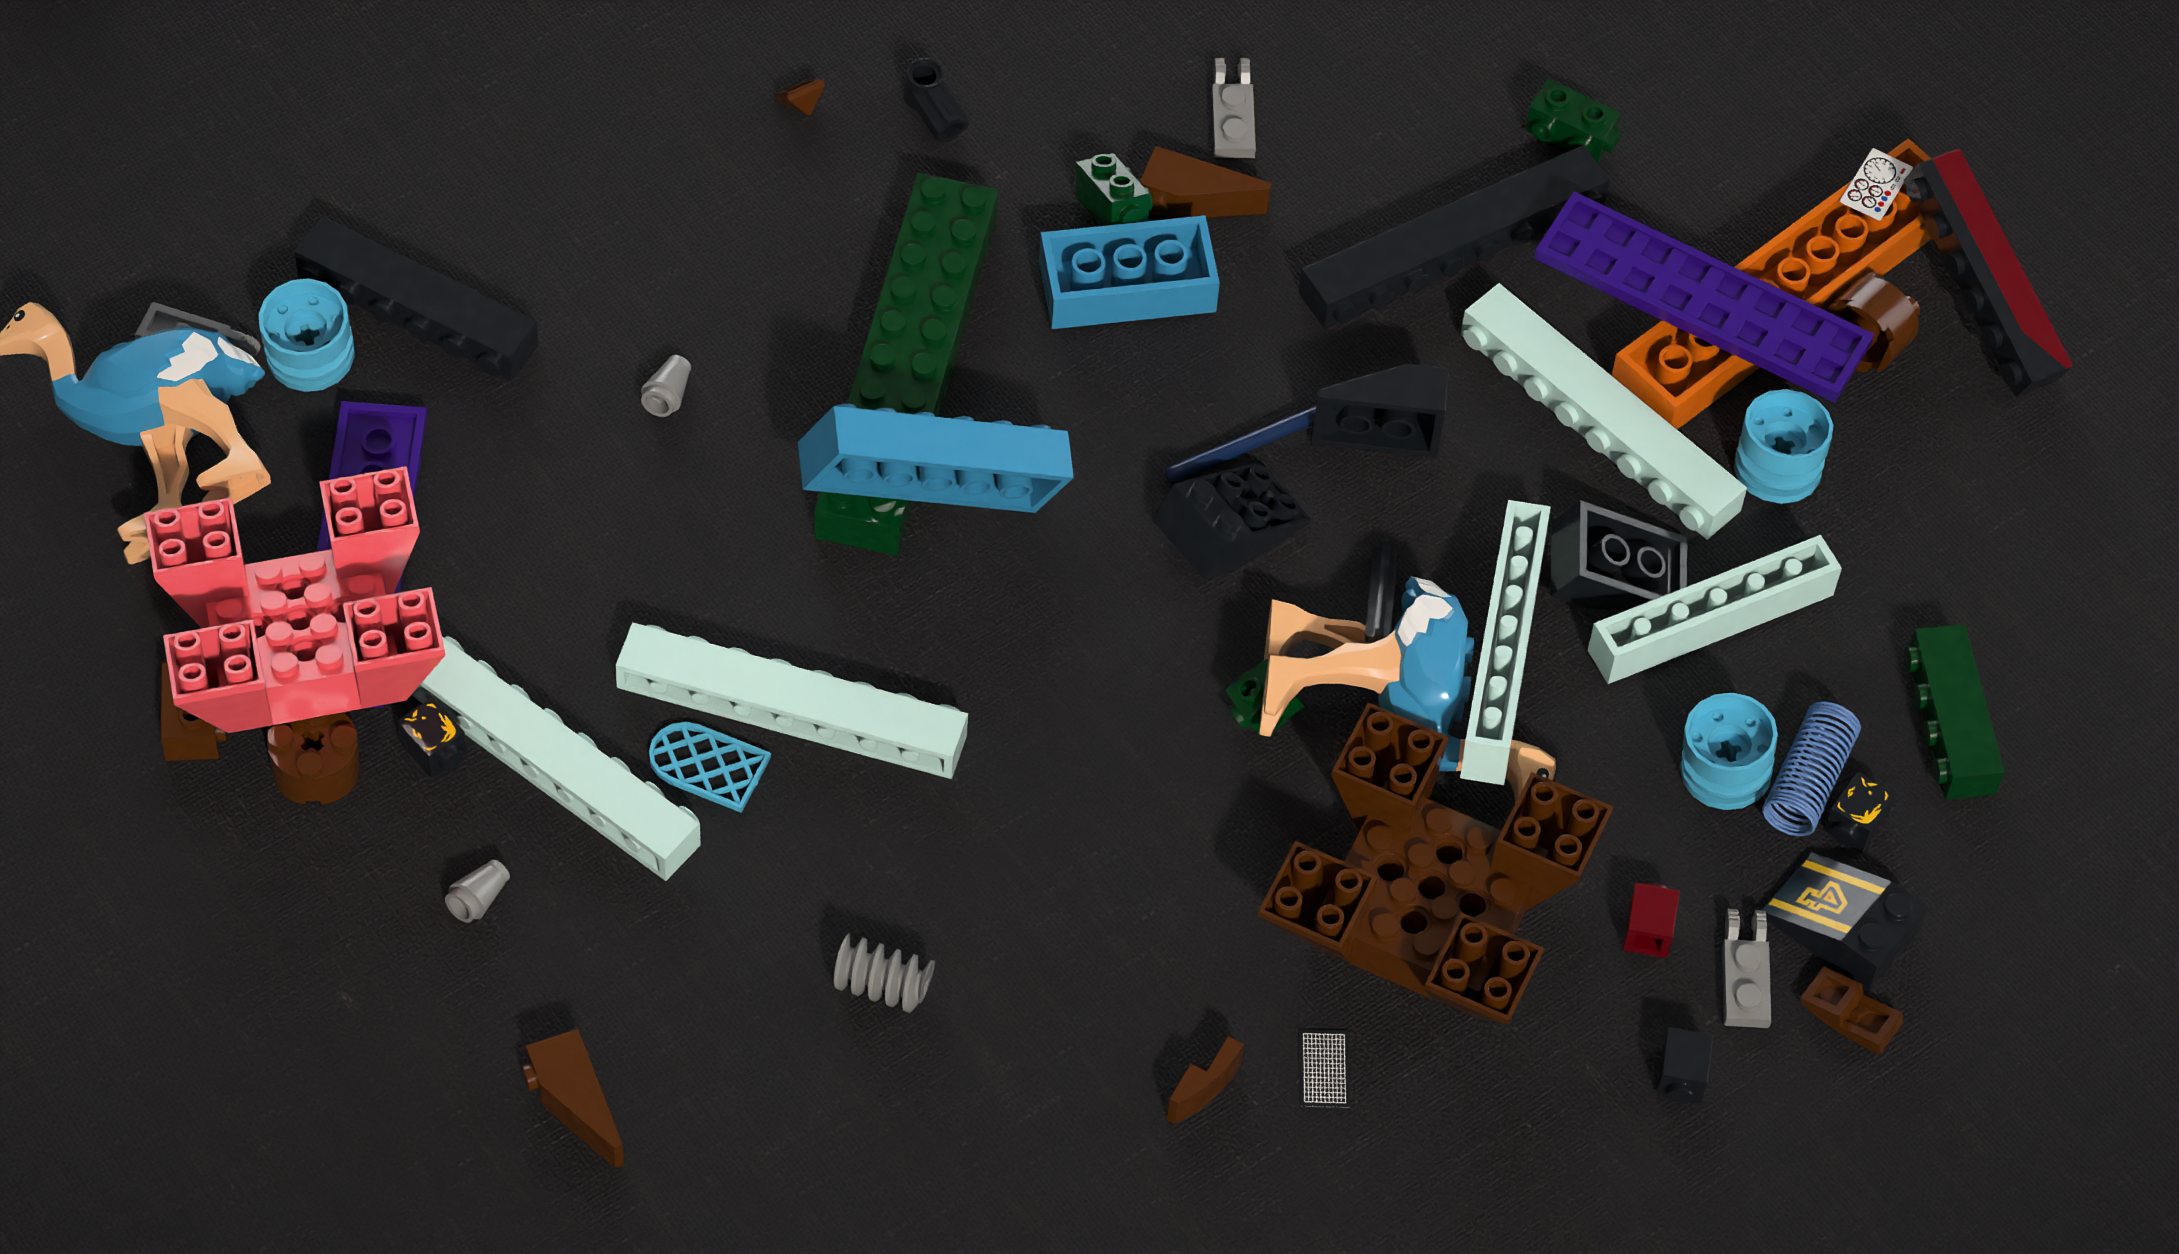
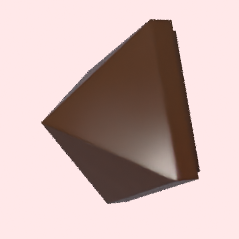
M808 79L776 93L775 99L780 104L811 116L825 84L820 79Z

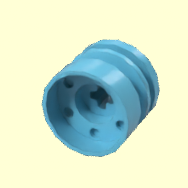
M309 278L291 280L276 287L264 299L258 314L259 327L267 364L275 379L288 388L309 392L324 390L338 383L350 371L355 357L354 340L347 305L336 289L326 282Z
M1788 389L1768 391L1755 398L1746 410L1733 467L1737 479L1747 487V491L1764 501L1780 504L1798 502L1811 495L1820 483L1825 458L1832 439L1834 425L1829 412L1818 400L1811 396Z
M1737 693L1714 694L1700 701L1689 713L1684 730V748L1680 769L1683 784L1694 798L1709 807L1722 810L1741 809L1757 802L1769 789L1773 774L1778 733L1775 719L1768 709L1750 696Z

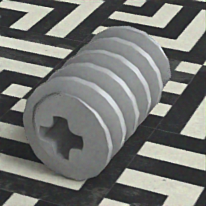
M848 933L842 942L835 962L834 986L837 990L842 991L851 981V992L856 996L863 994L868 987V997L874 1002L878 1001L885 993V1002L889 1007L897 1005L902 998L903 1010L910 1013L919 1003H922L932 979L935 961L930 960L922 971L918 969V955L913 954L907 964L904 965L901 964V950L896 949L889 959H885L884 944L879 943L873 953L870 954L867 953L866 938H862L857 946L852 948L850 947V933Z

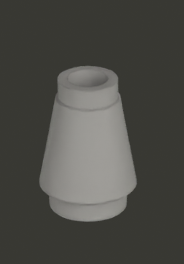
M679 355L670 356L643 385L641 402L648 412L659 417H666L680 408L691 371V365L688 360Z
M492 859L487 864L450 885L449 893L445 897V903L450 912L456 918L466 923L471 922L473 919H481L509 880L508 870L502 863Z

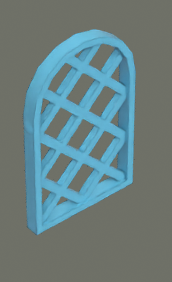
M680 722L673 723L656 734L650 745L649 758L651 768L656 775L668 784L742 813L771 759V753L700 724ZM688 730L701 734L690 737ZM674 731H682L685 739L670 744L666 735ZM708 739L712 751L698 755L693 743ZM715 739L728 744V746L718 748ZM662 740L664 746L656 748V745ZM688 745L692 757L677 761L673 750ZM736 750L740 762L726 766L721 754ZM743 751L754 754L756 757L746 760ZM667 752L671 764L659 767L655 762L654 756ZM716 757L720 768L705 773L701 761ZM761 762L753 776L749 766ZM695 763L700 775L684 779L680 767ZM744 768L748 779L733 784L729 772ZM675 770L677 778H674L665 772ZM723 774L728 786L712 790L708 779ZM703 781L706 790L692 784ZM748 786L740 801L736 790ZM731 792L734 801L719 795Z

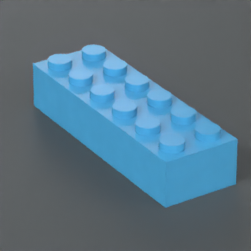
M839 404L833 406L798 442L803 490L1036 513L1074 478L1068 431L1054 430L1048 425L1026 427L1013 425L1010 421L1004 420L989 423L974 421L973 418L967 416L952 419L935 417L930 412L905 414L896 413L892 408L868 410L859 409L853 404Z

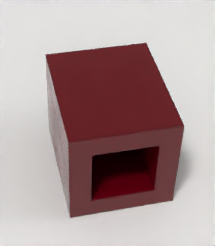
M1635 883L1629 906L1623 950L1667 958L1674 934L1680 891L1668 889L1666 886L1658 883H1648L1646 885Z

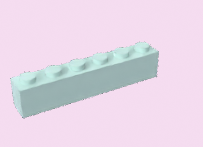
M1819 535L1594 623L1588 652L1607 684H1610L1834 595L1842 568L1822 536Z

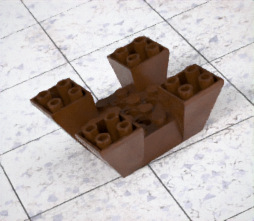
M1367 703L1331 774L1358 829L1359 834L1345 861L1295 841L1258 911V917L1313 948L1469 1016L1508 1025L1545 949L1514 935L1525 911L1579 881L1614 807L1531 772L1503 829H1497L1430 800L1449 742L1448 736L1376 705Z

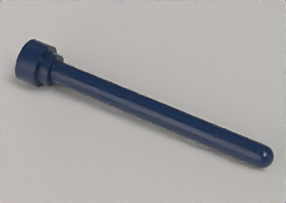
M1316 405L1171 465L1166 469L1165 476L1170 482H1177L1309 427L1314 423Z

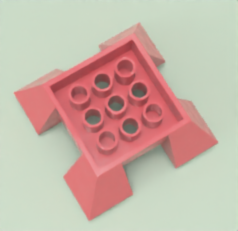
M406 466L320 481L332 549L252 564H244L232 497L144 513L155 581L202 628L163 636L175 706L227 733L406 701L445 657V649L432 587L394 594L420 533Z

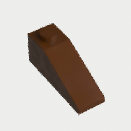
M1155 146L1140 180L1142 186L1147 187L1152 196L1153 208L1149 213L1171 219L1195 216L1210 218L1267 214L1270 205L1272 183Z
M576 1029L526 1045L527 1063L521 1065V1070L527 1089L529 1091L536 1089L542 1105L614 1168L624 1166L623 1144L579 1030Z

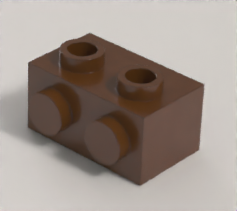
M162 663L161 741L165 761L219 759V742L227 741V732L174 705L168 663Z

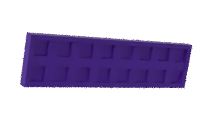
M1577 192L1572 193L1536 248L1534 259L1836 403L1870 347L1874 336L1873 333Z

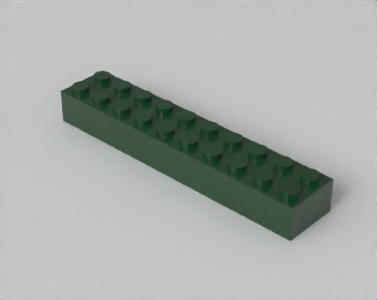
M922 173L917 174L847 404H853L859 409L868 410L892 408L896 413L905 414L930 412L935 417H939L997 221L999 190ZM820 492L815 507V538L898 556L914 501Z

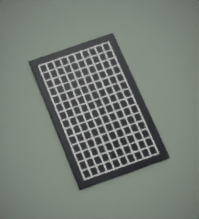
M1299 1029L1300 1106L1350 1108L1349 1031Z

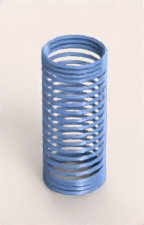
M1826 701L1816 702L1809 706L1804 721L1796 734L1790 751L1762 808L1765 819L1779 831L1793 836H1807L1815 831L1824 807H1826L1827 801H1829L1838 777L1861 730L1857 717L1845 707ZM1826 714L1839 718L1852 728L1853 733L1836 720L1827 717H1813V715ZM1816 720H1823L1836 724L1837 726L1844 729L1848 733V735H1845L1842 731L1838 730L1833 726L1824 723H1817ZM1777 803L1798 815L1807 816L1809 819L1795 817L1779 807ZM1771 804L1785 816L1799 822H1811V825H1799L1784 819L1776 813Z

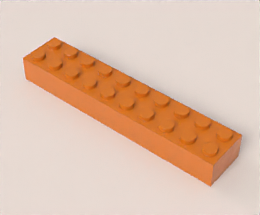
M1907 139L1887 154L1913 166V169L1919 163L1931 159L1910 139ZM1851 180L1734 268L1818 308L1826 310L1855 280L1865 277L1871 272L1883 276L1930 241L1931 238L1927 234L1925 221L1916 204L1907 195L1905 183H1903L1883 218L1879 221L1839 202L1851 184ZM1662 320L1616 354L1611 376L1674 428L1679 429L1760 367Z

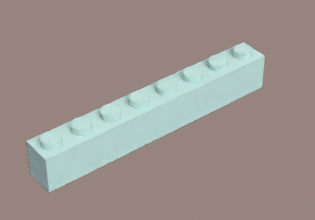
M1500 283L1465 310L1460 335L1464 337V340L1472 349L1481 351L1494 362L1502 374L1511 376L1525 388L1527 394L1532 399L1541 401L1553 411L1562 424L1576 430L1587 440L1592 449L1606 455L1626 477L1636 480L1649 491V494L1656 502L1666 505L1678 515L1687 528L1697 531L1708 540L1741 511L1747 491L1745 485Z
M1508 500L1465 740L1460 775L1462 779L1504 785L1545 547L1550 506Z
M632 622L616 663V682L619 689L949 779L953 777L967 737L968 713L961 712L951 705L931 704L920 701L907 693L894 694L876 689L873 685L866 682L858 681L854 683L839 679L822 670L810 671L792 666L787 661L781 659L769 660L751 655L741 648H725L710 644L697 636L685 637L670 633L656 625L644 626Z
M449 636L442 637L445 657L411 694L421 703L433 697L465 732V735L665 881L701 845L700 823L692 811L684 806L678 808L665 798L663 792L655 784L649 781L642 782L631 774L630 769L623 761L616 757L609 758L598 750L590 737L584 733L576 734L564 725L562 719L554 711L548 708L543 710L533 703L521 687L515 684L510 686L497 676L495 670L488 663L471 658L455 639Z

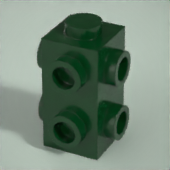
M1548 79L1530 106L1525 131L1541 141L1552 143L1567 151L1584 145L1599 164L1606 152L1613 153L1621 139L1622 131L1618 129L1621 112Z
M1114 153L1098 154L1091 159L1076 162V198L1100 226L1149 221V211L1153 208V200L1149 189L1142 186L1134 177L1131 169L1125 167Z

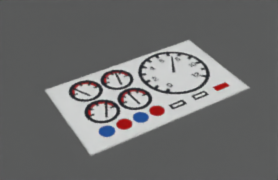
M1872 148L1839 202L1881 221L1902 187L1903 180L1912 171L1913 166Z

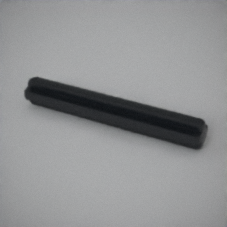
M1383 542L1382 547H1374L1372 551L1365 626V641L1369 643L1387 637L1391 634L1398 551L1392 549L1389 542Z

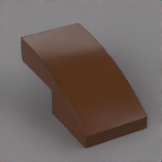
M1824 966L1800 998L1801 1004L1824 1023L1850 1040L1881 1055L1903 1024L1902 1012L1863 995V985Z
M1228 1036L1208 1071L1190 1064L1169 1099L1167 1120L1174 1124L1178 1123L1212 1101L1230 1082L1241 1066L1244 1044Z

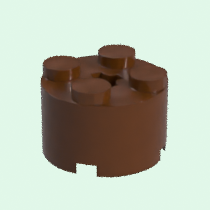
M1871 272L1865 277L1855 280L1825 311L1874 334L1870 347L1855 370L1866 373L1869 369H1877V372L1886 369L1915 339L1918 332L1917 316L1921 310L1914 298L1905 296L1897 287L1885 281L1881 275Z
M342 712L272 725L268 730V751L274 782L279 791L290 800L301 804H306V801H320L321 805L329 804L347 795L355 786L359 776L360 753L356 728L346 713Z

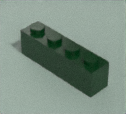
M1966 624L1915 629L1910 646L1905 647L1904 661L1906 670L1913 672L1916 682L1913 690L1914 702L1917 709L1923 710L1925 718L1923 723L1924 741L1926 746H1932L1935 757L1932 763L1934 780L1936 784H1942L1945 800L1996 795L2005 772Z

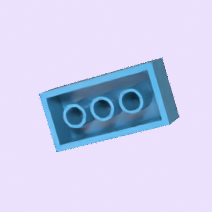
M1206 216L1041 232L1039 265L1052 329L1212 313L1217 310L1220 282Z

